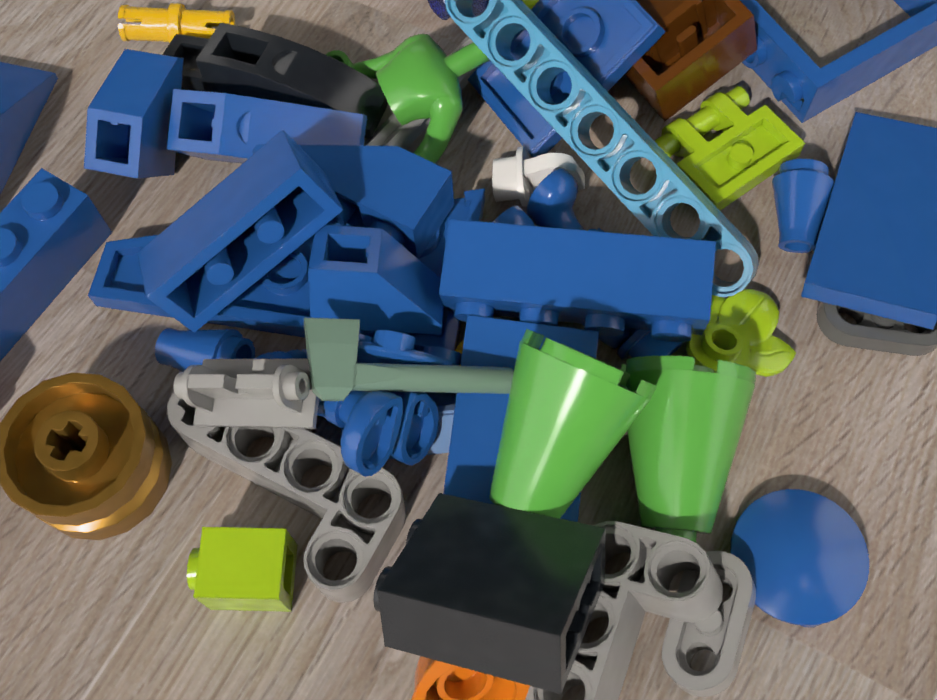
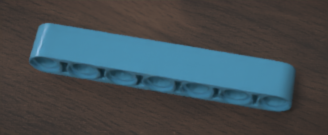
M445 0L446 10L452 20L653 236L716 241L715 253L717 250L728 249L740 256L744 266L742 277L737 281L727 282L718 278L714 273L712 295L719 297L734 296L750 284L756 276L759 266L758 254L752 244L522 0H489L486 10L477 17L474 16L472 11L473 0ZM526 29L530 36L529 50L521 59L515 60L510 48L512 39L518 32ZM566 71L571 78V93L561 104H556L550 95V85L556 75ZM606 114L613 123L614 133L609 144L599 149L592 143L589 131L593 121L600 115ZM641 158H646L652 162L657 174L654 186L646 193L636 190L630 181L631 168ZM680 203L691 205L699 214V228L692 237L680 236L671 226L670 218L672 211Z

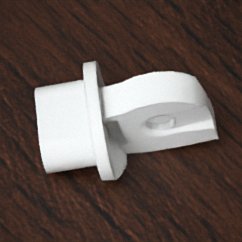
M517 147L516 156L493 159V195L496 202L520 199L522 206L527 207L530 196L535 188L553 171L565 168L576 179L578 190L585 189V174L574 158L568 154L546 153L530 158L526 147Z

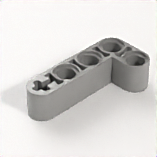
M173 392L167 404V417L172 427L197 454L322 519L308 542L304 553V568L309 579L320 593L327 599L338 603L352 602L362 597L372 585L402 531L407 517L406 505L396 478L383 468L376 474L366 477L346 466L341 455L340 446L304 428L225 427V431L222 433L219 427L195 426L193 422L196 408L188 405L184 399H179L175 392ZM261 437L274 438L273 445L267 453L260 457L251 458L246 456L248 447L253 441ZM317 465H325L332 468L331 475L324 484L312 488L301 486L303 475L308 469ZM371 494L386 495L392 500L389 509L377 518L368 519L357 514L359 504ZM347 551L357 556L355 569L348 577L336 581L324 578V566L332 555Z
M604 521L594 525L606 528L605 566L614 555L622 552L631 553L628 564L620 572L605 574V584L590 619L591 622L600 617H609L608 628L604 636L598 641L583 643L582 640L561 694L530 686L525 700H562L565 692L576 685L585 686V700H618L645 612L682 622L696 623L709 618L719 608L723 598V586L707 553L698 543L687 538L618 521ZM687 569L700 572V578L690 590L682 593L669 591L673 577L679 572Z

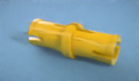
M170 3L168 8L120 5L118 11L119 19H126V22L141 23L140 25L118 24L121 40L128 42L136 40L170 43L176 34L210 39L216 30L213 27H218L220 23L235 25L233 10H187L185 5L181 3Z

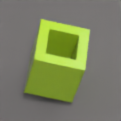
M202 527L200 548H193L188 559V587L190 590H194L193 598L210 610L292 612L298 544L285 528Z

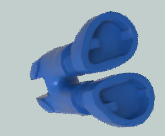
M296 349L288 352H268L254 359H308L307 349H302V351ZM352 391L344 401H321L319 399L317 415L325 417L327 421L340 428H344L341 437V455L346 466L365 477L379 472L388 461L390 455L395 460L412 466L419 463L427 455L437 436L439 426L438 408L432 398L424 392Z

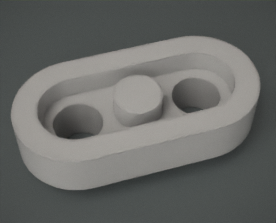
M709 551L706 553L718 573L721 583L733 588L732 595L725 602H721L717 611L705 620L689 623L670 618L662 645V661L668 675L683 691L698 697L717 695L727 689L735 679L756 600L755 584L747 566L735 555L724 551ZM690 569L684 570L677 593L688 591L694 587L700 578V572ZM700 650H709L715 655L713 665L706 671L693 670L691 668L693 655Z

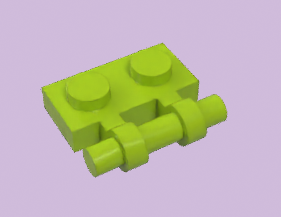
M740 86L734 87L725 94L721 92L713 94L701 103L698 112L686 120L682 118L675 119L663 127L661 136L654 140L669 157L673 155L684 157L683 160L677 163V166L720 211L779 171L782 163L798 158L805 145V142L766 105H763L747 116L742 109L749 105L750 99L745 89ZM712 129L723 131V133L710 142H707L702 137Z

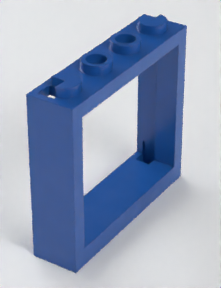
M740 0L754 15L757 51L742 63L755 71L772 90L778 102L782 101L801 123L937 46V0H894L910 18L820 68L756 0Z

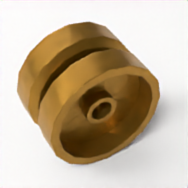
M68 373L44 380L19 397L0 422L1 487L13 503L71 538L103 540L126 533L152 514L167 490L172 467L167 438L124 386L100 374Z

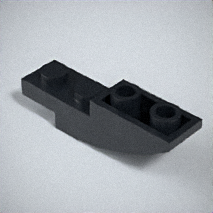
M220 23L210 39L176 34L162 54L184 58L181 90L228 93L364 114L367 116L365 138L372 139L388 106L381 86L364 74L310 47L280 36L246 27Z

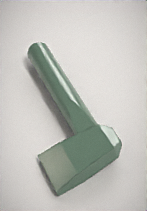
M304 317L312 392L321 401H344L352 391L510 393L514 373L511 367L356 363L360 319Z

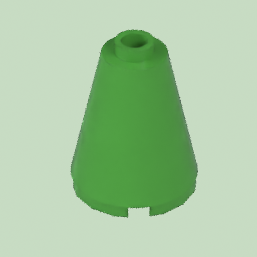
M526 328L519 342L489 499L495 505L561 518L649 403L657 386L641 380L637 391L627 388L630 373L548 338L545 339L542 348L539 349L545 336Z
M644 356L627 359L626 365H621V370L630 373L627 388L637 391L641 380L657 386L649 403L627 430L641 527L687 538L696 543L697 533L711 534L754 393L756 372L747 366L718 360L717 373H714V370L711 368L695 365V357Z

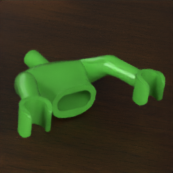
M423 33L408 37L389 53L357 63H352L348 56L340 50H333L325 54L364 74L371 80L378 79L389 106L402 126L415 120L430 118L426 134L421 144L413 153L433 163L440 159L447 148L463 110L462 92L458 77L489 61L488 57L474 42L447 56L443 49L428 34Z

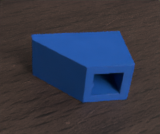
M124 49L88 106L84 169L137 179L174 175L176 152L167 150L173 89L181 90L184 58Z
M325 225L314 234L308 266L311 318L360 319L359 330H389L404 333L441 335L443 302L439 296L441 278L386 231L380 228Z

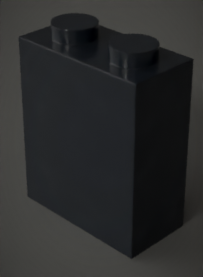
M438 493L423 519L418 518L412 523L407 535L406 545L393 566L385 567L376 582L373 603L375 610L380 612L385 647L561 694L605 584L606 528Z

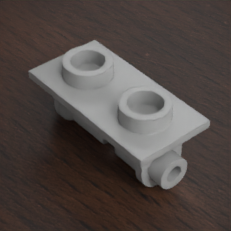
M203 359L202 365H190L184 372H179L174 379L173 388L175 395L179 399H184L188 405L196 408L193 422L195 426L316 429L319 398L312 392L308 359Z

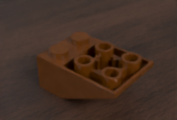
M636 0L666 32L624 76L665 122L757 51L754 15L740 0Z

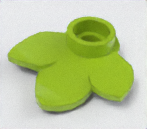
M744 289L734 296H728L727 299L712 295L710 321L702 335L692 334L691 340L686 343L687 355L695 357V365L711 368L714 370V373H717L718 360L747 366L755 371L756 375L764 377L774 376L783 372L790 365L796 352L786 342L772 335L779 319L777 304L768 294L753 289Z

